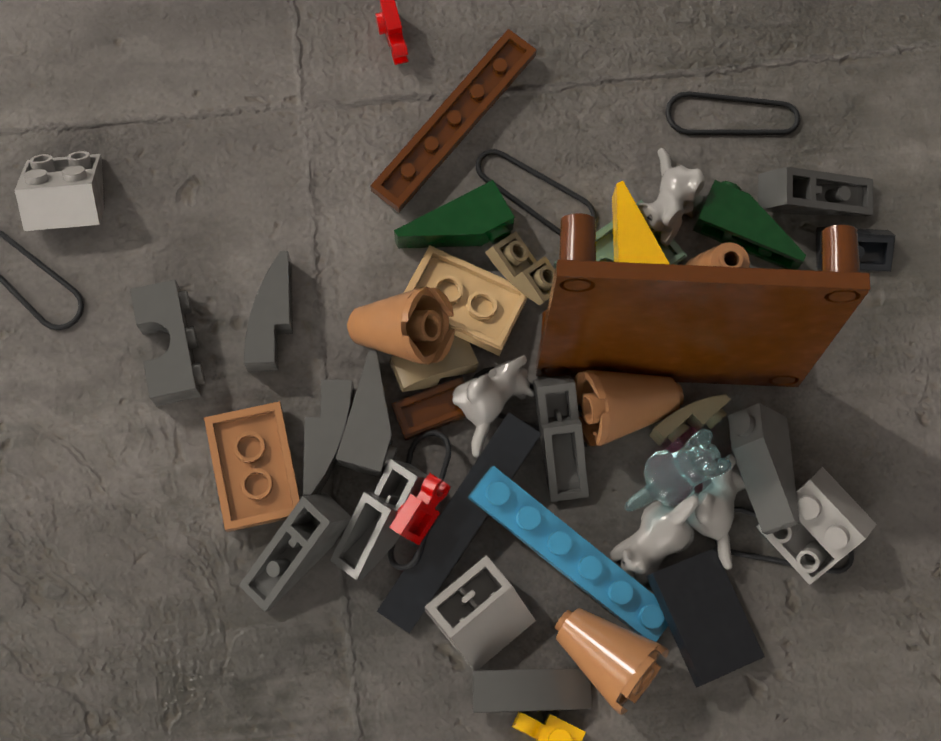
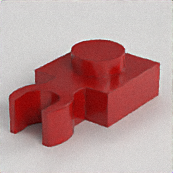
M380 0V12L375 13L379 35L386 34L394 65L409 62L407 57L408 50L403 37L395 0Z
M428 474L422 483L417 497L410 494L406 502L397 510L395 519L389 528L413 543L420 545L440 514L435 509L436 506L447 496L451 486L433 474Z

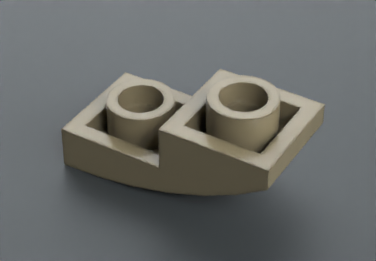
M516 231L485 252L502 275L529 299L538 305L543 304L549 299L555 269L546 256L536 261Z
M455 335L449 353L438 363L422 365L396 356H392L389 361L402 392L435 387L438 385L440 378L474 373L479 365L470 343Z
M726 394L691 403L665 418L654 427L649 436L660 446L667 439L672 443L677 441L689 429L685 422L696 432L705 425L712 429L727 415L723 408L731 399Z

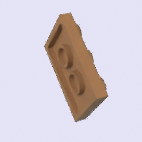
M280 401L204 417L225 531L231 532L286 520L300 501V495Z

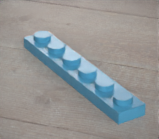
M495 466L490 467L467 497L635 633L657 642L668 627L667 621L653 593Z

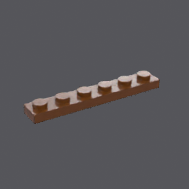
M508 29L370 185L371 192L400 213L535 58L537 49Z

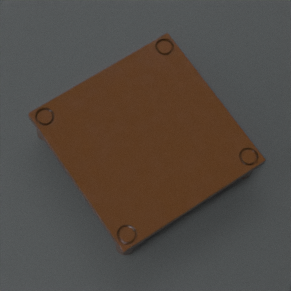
M583 213L565 215L561 218L559 260L557 259L548 307L542 313L541 341L536 360V376L558 377L571 375L572 378H575L580 372L599 370L669 376L675 382L799 387L870 291V273L860 272L857 229L850 225H833L822 230V271L596 261V219L591 215Z

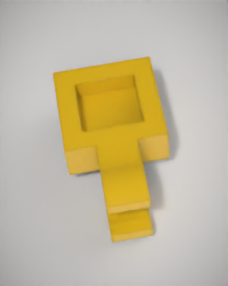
M518 712L511 726L536 739V741H582L586 733L552 714H548L544 724L532 717Z

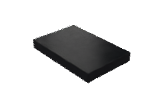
M715 548L646 576L696 688L765 657Z

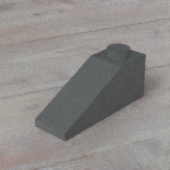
M784 167L758 174V203L766 212L782 214L873 215V179Z
M369 350L337 452L336 462L339 467L381 478L389 460H395L397 447L392 446V433L377 352Z
M760 402L728 415L731 450L736 458L738 469L762 533L768 535L800 524L787 417Z
M327 493L302 496L239 586L264 612L270 611L332 548L346 529L351 516Z

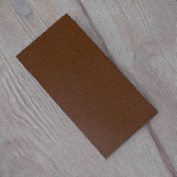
M463 377L391 403L405 441L417 437L426 431H432L466 418L462 409L454 405L452 401L455 388L465 383Z

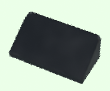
M817 227L816 267L818 269H822L821 232L827 227ZM857 229L860 270L891 272L896 235L889 230Z

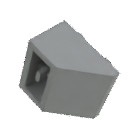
M78 151L69 154L67 157L53 158L51 155L42 154L27 160L15 187L23 230L34 231L100 225L104 211L101 154L90 155L89 152Z
M823 467L796 489L800 524L768 535L762 533L759 524L756 526L809 585L862 543L877 525Z
M487 555L425 606V612L474 671H478L536 621L514 587Z

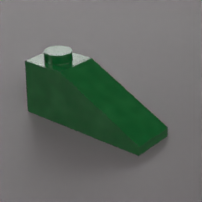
M492 180L395 229V243L398 249L428 248L429 245L437 248L482 246L488 242L496 244L511 234L510 231L513 230L515 217Z
M714 180L693 231L721 243L738 244L748 254L784 269L798 270L804 262L806 254L749 193L742 191L737 184L729 181L720 182Z

